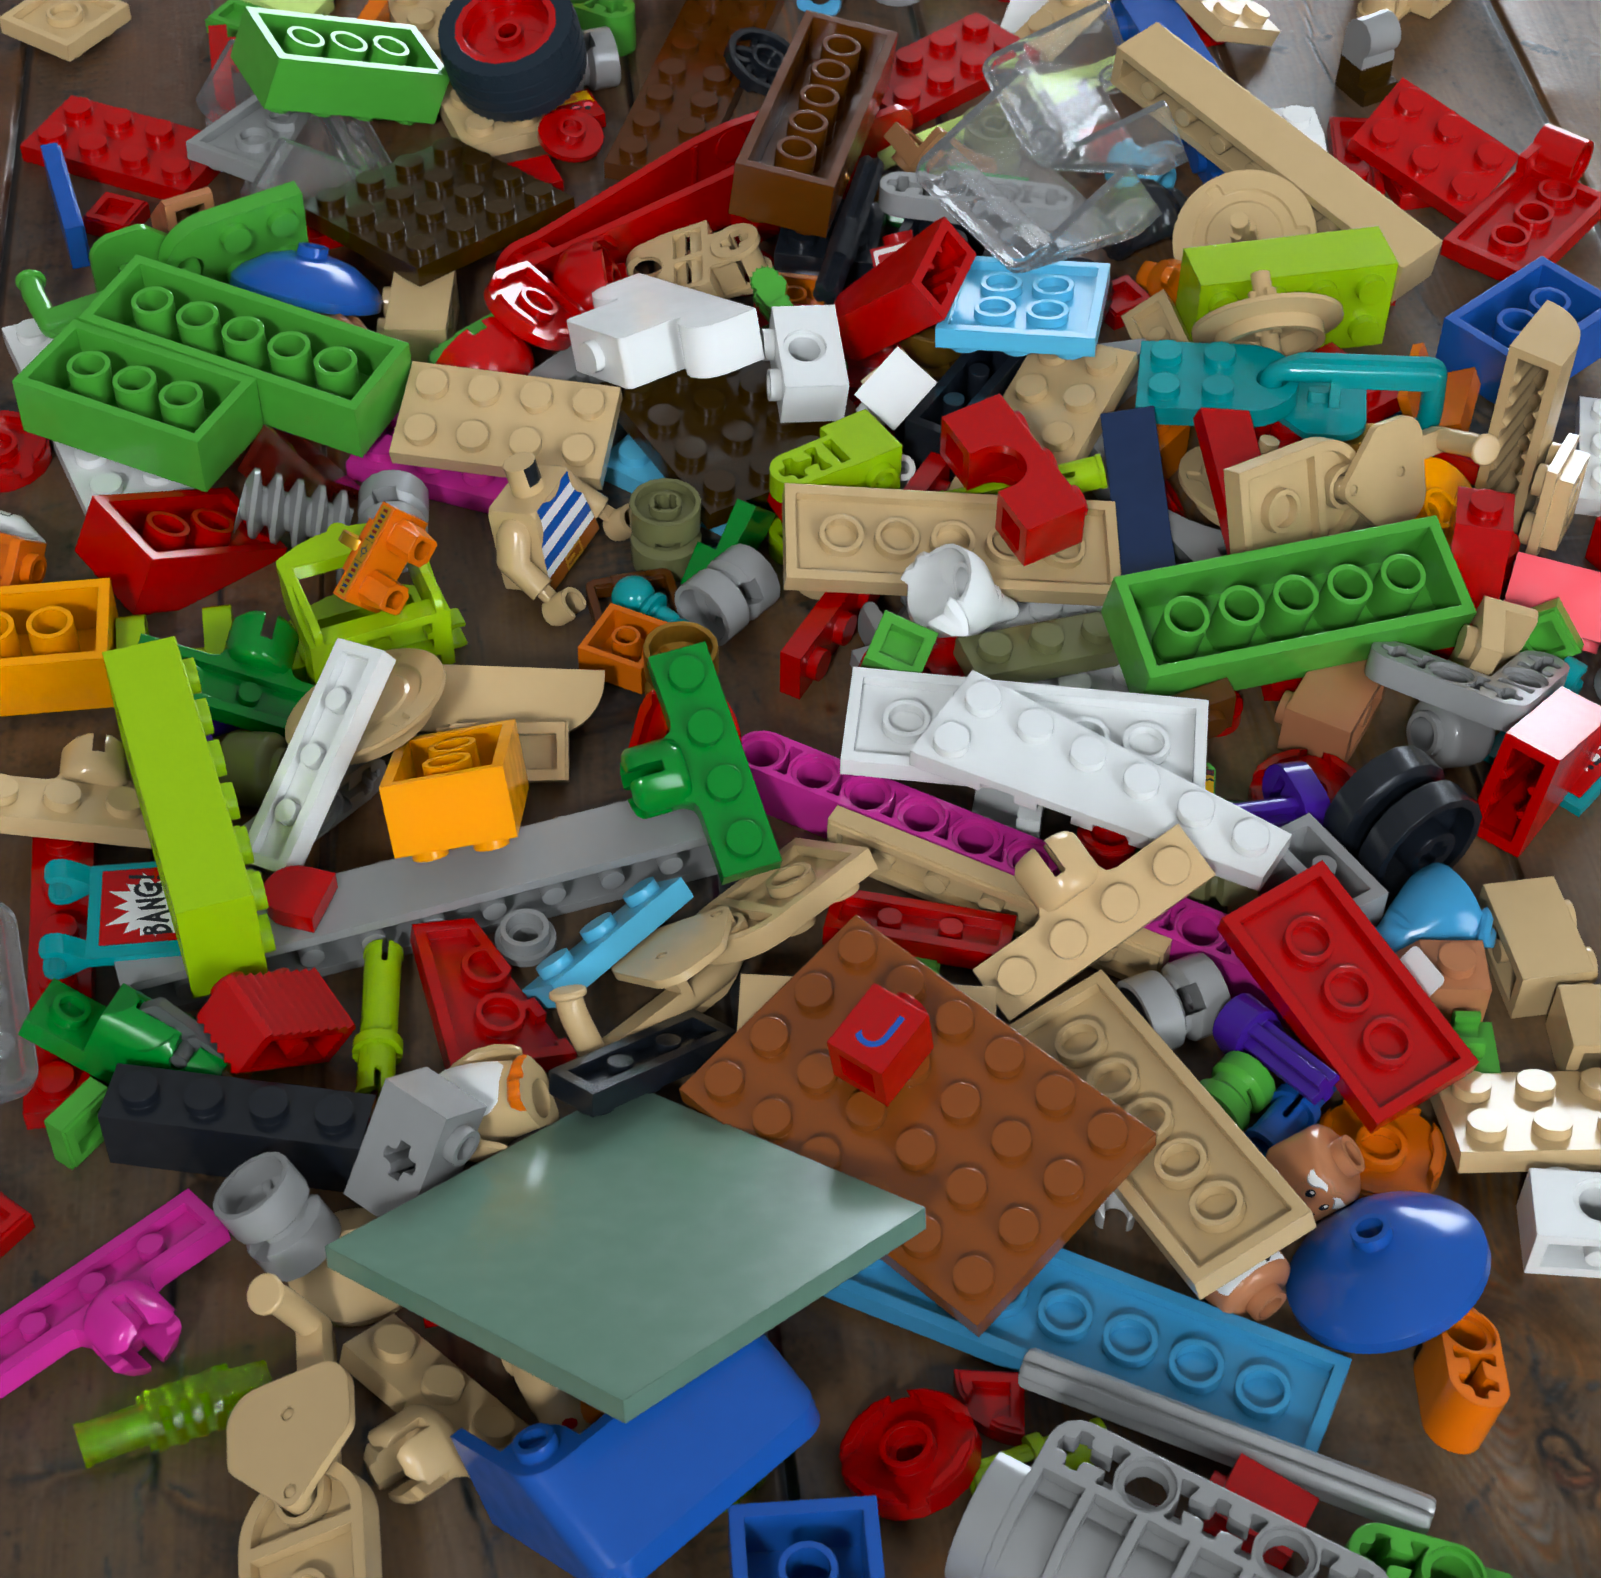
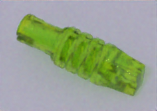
M260 1360L228 1369L227 1363L200 1370L199 1374L193 1376L189 1374L180 1377V1380L171 1383V1381L160 1384L161 1387L153 1390L151 1388L140 1391L141 1395L134 1397L136 1402L134 1405L82 1423L73 1424L86 1469L100 1462L146 1446L150 1447L151 1452L158 1450L161 1453L169 1450L171 1446L189 1443V1440L196 1437L200 1439L209 1436V1433L218 1430L220 1432L226 1430L230 1414L240 1399L250 1391L273 1382L266 1361Z

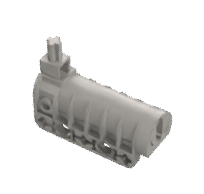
M1084 1420L1067 1421L1057 1426L1048 1436L1032 1467L1001 1451L997 1454L982 1477L965 1510L954 1536L945 1566V1578H1316L1320 1564L1330 1568L1327 1578H1388L1382 1568L1371 1560L1094 1423ZM1080 1444L1088 1446L1091 1449L1090 1461L1094 1465L1083 1462L1077 1471L1065 1466L1067 1454L1062 1449L1074 1452ZM1112 1460L1120 1464L1116 1469L1113 1485L1104 1481V1470L1110 1472ZM1137 1477H1148L1163 1486L1167 1499L1162 1505L1155 1507L1125 1492L1124 1488L1131 1480ZM1180 1494L1189 1498L1188 1512L1183 1510L1181 1520L1173 1516L1177 1510ZM1216 1511L1228 1517L1226 1529L1230 1533L1221 1531L1214 1537L1202 1531L1204 1522L1198 1517L1209 1520ZM1249 1528L1259 1533L1254 1539L1251 1555L1241 1550L1242 1539L1247 1540ZM1284 1545L1300 1553L1305 1561L1306 1570L1302 1575L1294 1577L1264 1562V1553L1274 1546Z

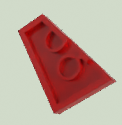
M474 918L412 924L410 943L445 1070L449 1069L453 1063L472 1050L493 1044H512L521 1047L523 1055H529L543 1068L545 1073L577 1058L575 1049L566 1037L559 1039L545 1022L547 1013L535 997L528 999L512 979V967Z

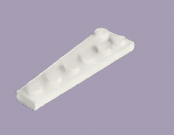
M974 670L970 672L910 749L909 764L917 769L980 791L982 785L1014 796L1013 803L1034 811L1037 810L1039 805L1071 816L1070 824L1092 831L1094 826H1099L1124 835L1128 845L1143 849L1172 827L1179 824L1214 871L1215 876L1256 891H1260L1288 850L1292 837L1291 833Z

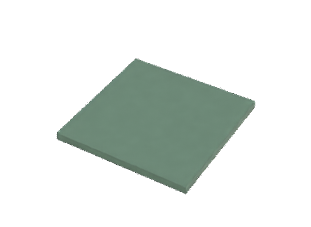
M650 1093L622 1104L608 1114L593 1118L577 1110L325 1246L328 1268L626 1424L925 1230L926 1212L925 1207L733 1126L722 1124L714 1118L659 1095Z

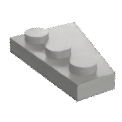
M254 94L187 140V157L207 165L213 170L223 171L266 187L308 121L311 113L288 111L285 114L274 113L264 109Z

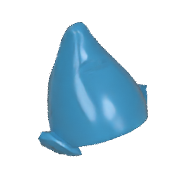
M1432 863L1412 875L1393 899L1381 921L1375 927L1394 953L1420 939L1482 940L1484 949L1494 948L1497 940V932L1492 928L1494 918L1488 906L1481 910L1467 883L1452 868L1442 863Z

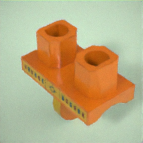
M383 501L374 519H368L360 536L343 530L338 540L352 550L342 567L345 571L333 594L346 602L374 613L383 611L395 616L399 615L409 598V588L397 581L405 565L408 562L419 568L429 562L437 547V542L425 531L429 523Z

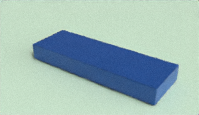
M57 142L40 145L48 185L72 268L90 266V251L86 231L61 146H58Z

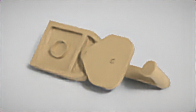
M1396 415L1372 425L1357 453L1347 443L1316 436L1303 439L1223 469L1230 554L1350 532L1357 522L1359 515L1373 527L1413 520L1421 511L1426 496L1424 459L1446 452L1470 457L1476 464L1486 466L1497 459L1500 453V442L1496 436L1490 433L1480 435L1442 426H1431L1422 430L1415 418L1406 415Z
M795 838L779 850L782 858L780 868L741 879L708 903L696 915L654 930L615 963L611 970L617 980L655 989L665 988V990L603 1038L599 1034L585 1004L583 996L587 994L586 986L574 984L553 989L549 992V999L555 1002L560 1021L579 1057L688 1010L695 1009L701 1013L705 1012L728 993L737 978L744 960L770 950L789 937L807 931L815 924V917L827 907L854 895L860 887L859 883L878 869L869 848Z
M270 1273L260 1274L253 1279L248 1287L247 1303L255 1314L262 1316L273 1315L296 1332L297 1372L247 1393L236 1404L227 1423L228 1471L232 1476L260 1493L249 1509L241 1529L238 1544V1578H383L380 1521L376 1497L370 1486L361 1477L342 1465L341 1448L351 1435L356 1421L354 1382L350 1373L337 1363L336 1339L332 1321L325 1313L300 1294L283 1284L278 1276Z

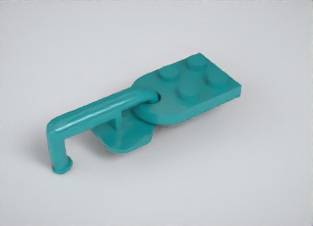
M1173 340L1141 341L1135 408L1154 406L1156 424L1195 426L1193 417L1201 407L1249 410L1253 427H1262L1279 421L1303 439L1317 436L1348 441L1359 437L1366 428L1367 390L1421 392L1419 410L1415 419L1420 424L1422 430L1431 426H1439L1443 414L1448 373L1445 364L1434 357L1300 352L1285 356L1263 346L1229 344L1221 341L1213 343L1176 342Z

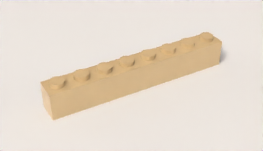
M1154 23L1117 46L1110 83L1225 173L1243 169H1255L1271 172L1287 179L1304 194L1311 205L1316 220L1317 233L1379 226L1399 262L1391 303L1431 276L1443 240L1160 23Z

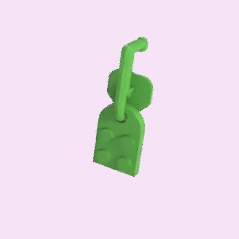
M291 181L192 214L179 222L168 234L145 224H134L107 233L93 244L89 252L96 293L54 307L44 290L47 281L46 277L40 271L34 269L23 270L16 276L15 284L21 291L23 300L44 336L54 339L73 319L78 320V317L136 254L230 284L232 270L241 263L271 251L297 250L298 243H308L303 194L296 182Z

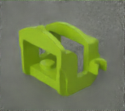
M338 522L329 525L326 532L296 545L276 561V569L281 591L291 619L289 622L293 625L299 636V644L292 667L294 677L302 682L316 685L337 638L384 651L398 648L422 649L434 654L442 664L456 663L454 649L468 644L460 628L464 627L466 623L458 608H449L435 580L430 563L428 562L419 568L407 562V568L414 585H404L409 588V598L401 613L395 616L383 611L378 613L371 612L346 602L335 594L310 605L299 582L300 579L342 568L352 549L338 540L343 530H347L360 536L366 523L350 526Z

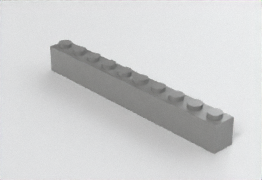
M628 800L618 801L610 805L520 827L518 837L510 838V843L507 846L496 850L479 852L473 849V845L449 849L447 856L434 861L414 862L412 856L383 860L375 864L336 873L338 888L315 933L279 925L268 916L276 951L265 953L268 972L279 968H289L291 972L298 969L300 972L305 968L309 971L315 967L323 977L364 966L363 950L368 943L374 940L383 939L382 960H387L389 940L400 944L404 955L412 954L413 950L410 943L412 924L474 918L484 933L489 934L496 932L502 919L508 913L517 909H535L543 913L547 918L623 899L622 896L627 890L649 877H654L656 882L682 877L686 883L717 875L718 872L700 820L694 811L680 809L649 819H643L634 813ZM266 909L257 911L258 916L267 914ZM182 956L114 962L120 987L125 983L152 999L158 997L165 998L183 1012L202 1008L211 997L210 994L193 999Z

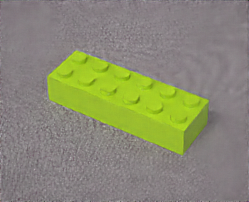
M175 636L102 652L122 744L193 999L210 995L212 987L221 978L230 973L241 971L245 975L252 973L253 976L259 972L262 974L267 973L265 953L276 951V946L268 915L258 916L257 911L268 909L266 892L260 871L246 870L245 865L254 863L253 851L246 826L240 827V825L233 826L232 820L241 819L232 782L221 784L218 777L227 776V769L219 739L207 741L206 736L214 734L206 698L194 700L193 694L202 693L194 658L182 659Z

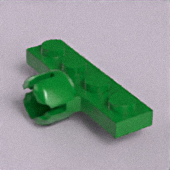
M249 611L237 616L232 622L224 651L221 654H209L178 644L182 659L193 657L196 664L202 693L193 694L194 700L206 698L211 718L215 721L249 731L275 732L285 736V726L290 713L299 700L315 686L302 682L293 675L292 667L299 644V636L290 622L281 616H277L271 639L260 636L266 617L265 611ZM141 633L138 644L158 640L159 638Z
M700 642L648 657L647 668L669 733L662 739L626 748L621 754L620 776L623 788L626 791L631 790L633 798L627 800L632 810L638 817L643 819H649L680 809L694 811L700 820L722 885L780 868L782 858L706 642Z

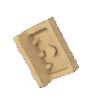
M1484 596L1470 625L1464 624L1460 630L1456 646L1448 660L1491 677L1520 653L1538 623V611Z

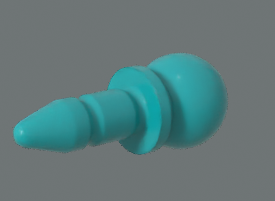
M629 575L623 577L615 584L612 590L611 600L616 605L666 622H690L685 618L681 619L678 613L667 607V596L661 592L655 593L652 584L641 576Z

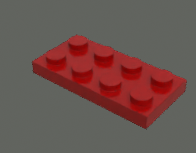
M975 12L895 51L890 82L878 110L897 104L904 106L913 115L911 128L913 130L1037 67L1039 50L992 22L986 16Z
M73 95L20 144L23 161L45 167L40 145L57 142L58 146H61L69 174L161 200L205 188L220 173V171L213 170L209 166L187 157L186 141L202 130Z
M1323 860L1221 918L1217 927L1219 933L1306 1049L1340 1076V1080L1334 1086L1370 1134L1467 1076L1478 1065L1479 1061Z

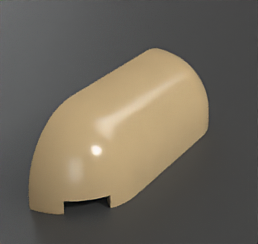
M442 664L446 672V683L443 693L433 707L429 720L419 732L436 733V727H450V723H486L515 719L516 722L565 721L569 723L570 733L588 721L599 706L604 691L605 670Z

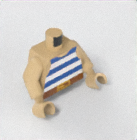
M519 452L511 455L504 461L503 469L508 483L489 507L488 518L496 547V563L502 573L506 589L522 590L533 601L538 597L543 602L542 614L546 622L552 626H563L576 618L575 614L586 608V600L582 593L574 587H567L558 593L555 590L599 530L596 521L597 517L603 520V529L609 539L624 541L631 538L632 530L628 526L630 525L629 503L614 509L607 504L608 497L581 481L568 468L559 465H537L535 456L532 453Z

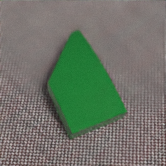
M737 498L718 546L715 547L697 542L680 585L698 571L707 569L710 562L731 545L740 543L750 546L757 551L768 533L776 513Z

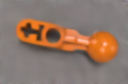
M1474 1307L1451 1328L1422 1343L1423 1347L1413 1363L1422 1426L1433 1442L1441 1448L1456 1454H1471L1479 1449L1510 1397V1388L1499 1333L1494 1324Z

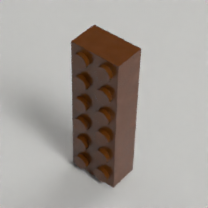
M805 11L735 162L728 214L744 217L754 223H768L792 229L802 235L827 237L889 85L898 32L818 12Z

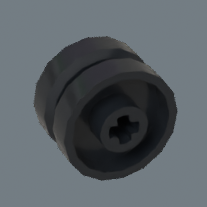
M1410 745L1395 747L1378 755L1355 772L1336 793L1325 813L1323 827L1389 892L1387 901L1392 902L1409 878L1421 868L1432 863H1442L1453 868L1466 854L1477 836L1482 814L1479 804L1459 785L1445 779L1441 767L1423 750Z

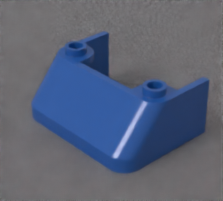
M763 1334L626 1424L606 1413L580 1434L563 1425L537 1423L520 1431L512 1443L502 1451H499L462 1427L452 1434L450 1438L492 1524L575 1578H646L810 1439L819 1427L820 1414L809 1388L766 1335Z

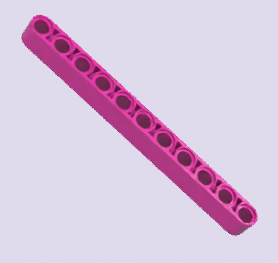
M765 730L753 731L741 738L746 759L767 815L827 839L828 818L836 806L839 805L1014 876L1015 865L1032 848L1041 856L1055 877L1061 873L1043 847L1045 842L1041 839L891 779L840 774L839 758L777 733ZM1185 898L1144 927L1172 939L1169 962L1196 952L1204 953L1220 970L1227 984L1231 999L1241 993H1250L1277 1015L1282 1027L1292 1030L1217 930L1221 918L1227 914Z

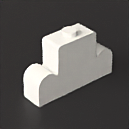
M641 273L596 289L592 293L594 309L567 319L576 370L625 389L637 388L683 369H686L687 375L693 378L718 377L765 359L756 308Z

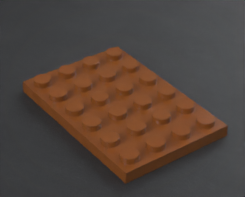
M855 915L679 1088L682 1101L694 1111L925 1207L926 1229L880 1259L978 1337L986 1331L1156 1146V1132L858 915ZM873 983L893 994L904 992L918 1000L929 1014L934 1044L933 1050L888 1107L834 1075L827 1046L828 1039Z

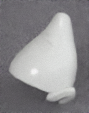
M953 543L940 546L930 553L925 551L920 553L901 576V580L908 584L907 609L910 621L939 633L937 637L940 638L978 635L986 628L1012 621L1019 613L1017 603L1005 596L999 586L994 584L985 562L975 553Z

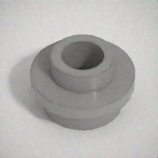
M530 908L517 909L508 913L502 919L494 936L495 947L508 964L517 967L539 965L544 959L554 953L557 946L556 930L552 923L543 913Z

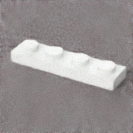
M337 638L248 833L254 856V863L248 864V866L270 874L288 866H304L396 662V659L384 650Z

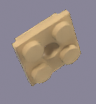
M1568 433L1563 444L1552 442L1545 464L1540 463L1530 493L1537 497L1532 512L1528 511L1526 513L1519 533L1520 543L1527 545L1525 552L1527 554L1538 556L1541 548L1556 552L1573 520L1590 458L1589 453L1576 450L1579 435Z

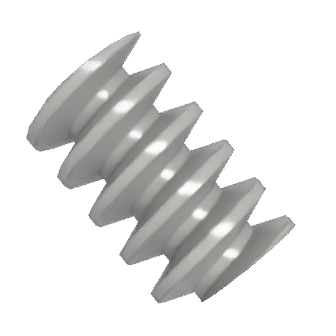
M254 467L243 487L233 533L241 522L245 520L249 538L255 539L263 527L268 526L271 544L277 545L285 532L288 531L290 532L291 546L294 548L296 545L304 542L307 537L312 538L326 532L329 525L338 522L350 526L354 508H349L346 490H341L332 503L328 502L326 485L319 484L311 497H306L304 480L300 478L297 479L289 492L284 491L283 477L280 473H276L270 483L264 486L262 485L260 468Z

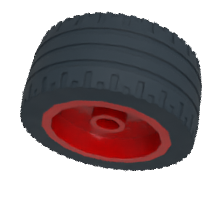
M452 0L445 9L446 11L442 15L438 28L441 57L453 89L462 103L469 110H472L473 113L498 122L530 120L555 110L565 100H568L575 93L576 88L580 86L587 66L586 45L577 13L570 0Z

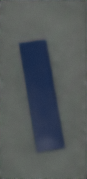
M1154 406L1100 414L1110 499L1115 501L1121 576L1174 566L1176 563Z

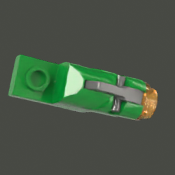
M53 978L25 1018L18 1033L19 1036L107 1084H110L117 1063L250 1079L254 1072L231 1073V1063H224V1053H217V1043H211V1034L204 1033V1024L197 1023L196 1017L183 1012L165 998L158 997L152 999L125 983L121 985L106 1007Z

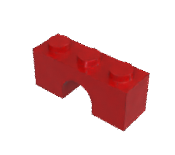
M1000 393L942 416L940 455L965 489L968 491L980 485L993 482L1010 486L998 491L995 529L1023 567L1082 542L1084 520L1088 514V506L1084 494L1078 486L1069 484L1059 471L1057 461L1048 448H1042L1030 433L1025 417L1019 411H1013Z

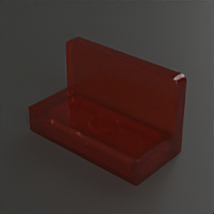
M263 425L237 469L247 478L254 467L260 468L262 485L264 486L270 483L276 473H280L283 477L284 491L289 492L298 478L303 479L306 497H311L319 484L326 485L328 502L334 493L338 494L341 490H346L349 498L358 500L360 486L310 442L267 425Z

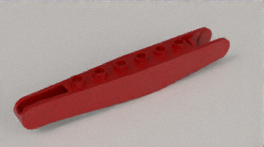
M899 104L878 110L859 158L869 155L874 159L878 157V152L891 146L884 135L896 121L911 131L913 124L911 112ZM759 110L726 121L682 143L540 230L508 245L496 262L495 272L517 263L528 261L553 282V270L561 253L572 244L588 238L610 234L619 249L610 251L615 264L625 262L626 265L627 256L632 249L662 234L705 220L708 221L712 232L731 225V214L728 213L735 162Z

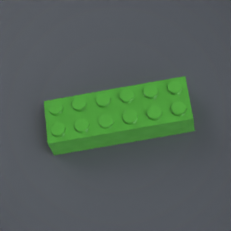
M137 254L78 317V320L254 377L257 380L264 425L362 458L400 411L412 365L410 347L407 342Z
M1437 515L1116 576L1113 578L1101 609L1102 617L1129 692L1172 696L1226 677L1234 691L1301 678L1308 671L1367 660L1373 642L1397 641L1425 652L1455 647L1463 625H1470L1477 613Z

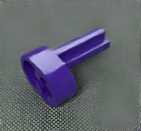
M1303 761L1270 765L1262 779L1264 799L1234 803V805L1279 828L1308 813L1323 826L1325 813L1331 804L1326 790L1314 771Z
M1241 993L1231 999L1219 1012L1212 1032L1216 1043L1224 1054H1227L1229 1051H1240L1249 1054L1313 1105H1316L1321 1099L1326 1102L1334 1094L1332 1087L1340 1080V1076L1284 1033L1277 1015L1253 995Z

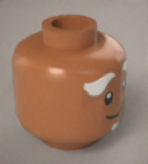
M1314 1124L1276 1143L1267 1150L1266 1159L1311 1209L1315 1222L1350 1205L1359 1197L1361 1189L1359 1173L1364 1171L1365 1162L1360 1149L1349 1136L1343 1135L1340 1137L1329 1127Z

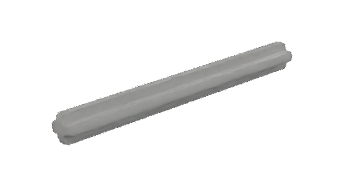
M1030 1348L1021 1363L1018 1384L1026 1390L1233 1467L1242 1453L1320 1498V1501L1378 1523L1424 1535L1429 1531L1436 1510V1499L1432 1495L1038 1348Z

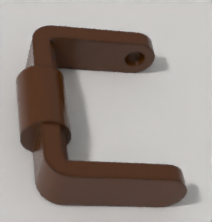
M665 568L610 575V577L589 581L586 584V602L593 626L602 615L598 599L611 597L615 584L623 577L629 575H638L647 579L654 589L664 588L671 609L678 613L675 605L677 586L672 572Z

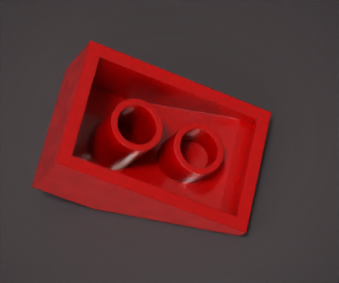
M228 487L210 488L207 492L190 489L92 496L74 551L98 578H110L114 595L133 615H151L158 612L181 610L277 561L286 554L287 547L281 541L277 545L271 544L269 531L266 526L263 527L255 539L249 538L245 520L241 522L233 533L240 499Z

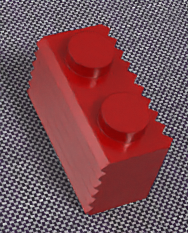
M315 967L309 971L305 968L300 972L298 969L291 972L289 968H279L265 974L259 972L254 976L252 973L245 975L241 971L230 973L221 978L212 987L211 997L197 1014V1023L204 1024V1033L211 1034V1043H217V1053H224V1063H231V1073L329 1062L356 1029L355 1023Z

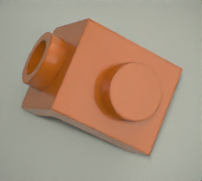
M0 531V586L42 583L47 568L46 558L44 557L47 543Z

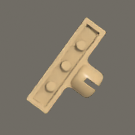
M87 733L76 737L62 750L59 775L56 778L40 779L0 773V834L152 849L135 787L131 782L132 776L122 742L106 734L104 752L92 751L94 733Z
M1179 824L1172 827L1118 867L1109 870L1098 866L1078 837L1069 831L1055 833L1044 840L1045 845L1043 847L1061 872L1058 876H1054L1034 848L1021 857L1015 865V880L1038 910L1039 920L1028 931L972 970L982 986L997 987L996 1005L1009 1023L1215 877L1214 871Z
M394 1313L350 1339L342 1346L339 1364L397 1413L369 1431V1443L366 1445L363 1458L367 1472L379 1490L387 1489L405 1476L410 1478L409 1481L388 1493L389 1499L393 1502L415 1504L452 1479L469 1477L450 1438L461 1427L499 1451H502L512 1443L520 1431L529 1426Z

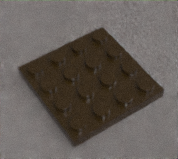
M454 137L440 138L433 142V146L414 154L401 155L387 166L377 170L361 172L354 180L336 188L322 189L316 193L315 197L303 202L307 226L391 272L397 273L402 278L419 287L507 247L575 209L574 196Z
M769 324L759 327L760 331L761 329H769ZM761 360L731 373L712 378H693L687 375L686 369H683L634 389L621 387L623 400L620 406L618 422L665 478L678 479L689 483L698 491L701 499V522L708 530L728 522L737 498L763 508L770 507L767 499L770 492L769 470L772 460L780 454L819 439L820 427L834 422L780 423L777 401H768L766 375L767 370L771 369L770 361ZM606 381L600 383V385L620 387ZM847 397L844 417L857 412L855 410L857 406L849 397Z

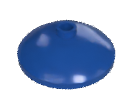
M300 242L298 243L297 250L264 253L241 263L232 270L229 283L232 286L316 313L367 316L380 313L383 306L382 295L355 267L328 256L329 248L319 244Z
M1392 1191L1374 1194L1358 1199L1350 1205L1328 1215L1306 1236L1291 1259L1290 1275L1286 1283V1294L1291 1310L1299 1325L1308 1335L1321 1344L1336 1350L1356 1354H1380L1399 1351L1419 1345L1440 1335L1460 1321L1471 1310L1482 1295L1491 1271V1251L1486 1235L1476 1217L1469 1210L1451 1199L1415 1191Z

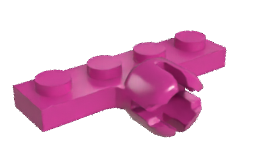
M186 1189L0 1315V1399L68 1352L79 1347L92 1349L115 1373L127 1376L145 1375L152 1371L151 1365L137 1353L144 1346L159 1361L164 1363L168 1360L178 1345L182 1326L180 1319L174 1314L176 1309L159 1294V1291L165 1285L231 1241L228 1229L215 1216L214 1211L191 1190Z

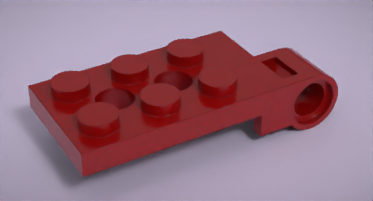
M1545 124L1536 135L1533 143L1519 155L1515 172L1443 238L1440 255L1458 262L1465 268L1474 269L1500 282L1541 256L1556 264L1601 220V192L1578 182L1591 160L1594 149L1593 141L1553 124Z

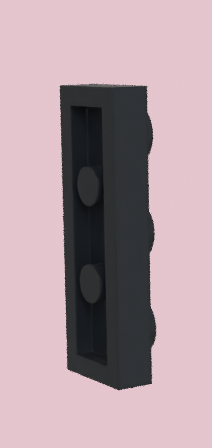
M695 1009L688 1010L550 1069L549 1094L592 1118L608 1114L622 1104L642 1095L655 1093L661 1090L663 1086L691 1073H695L737 1030Z

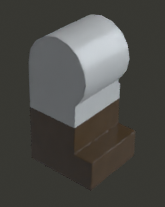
M1384 9L1367 16L1352 19L1346 29L1335 85L1362 108L1383 101L1398 83V80L1391 76V70L1395 55L1394 49L1401 41V27L1396 15L1392 11Z

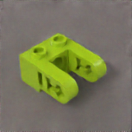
M867 409L861 410L820 427L819 439L775 457L770 464L769 470L770 494L776 501L782 503L784 483L900 489L902 444ZM777 517L769 528V554L775 562L783 565V526Z

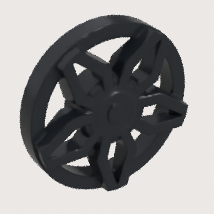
M742 28L734 32L730 37L723 57H725L731 72L741 82L740 87L748 93L755 91L766 96L790 43L777 34L761 28ZM750 40L749 47L736 45L741 41Z

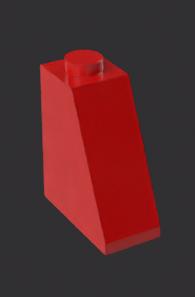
M945 216L936 220L837 296L833 305H835L843 351L854 363L945 320L977 255Z
M1458 486L1446 539L1474 607L1477 610L1484 596L1500 600L1513 535L1515 494L1497 492L1491 489ZM1455 647L1430 651L1429 653L1448 660Z
M1561 686L1506 732L1477 800L1482 814L1478 837L1517 858L1524 852L1593 761L1601 744L1600 705Z

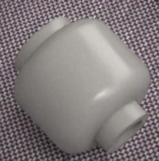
M1420 700L1409 718L1406 736L1409 746L1413 745L1423 750L1444 770L1471 766L1483 761L1491 752L1496 729L1489 728Z

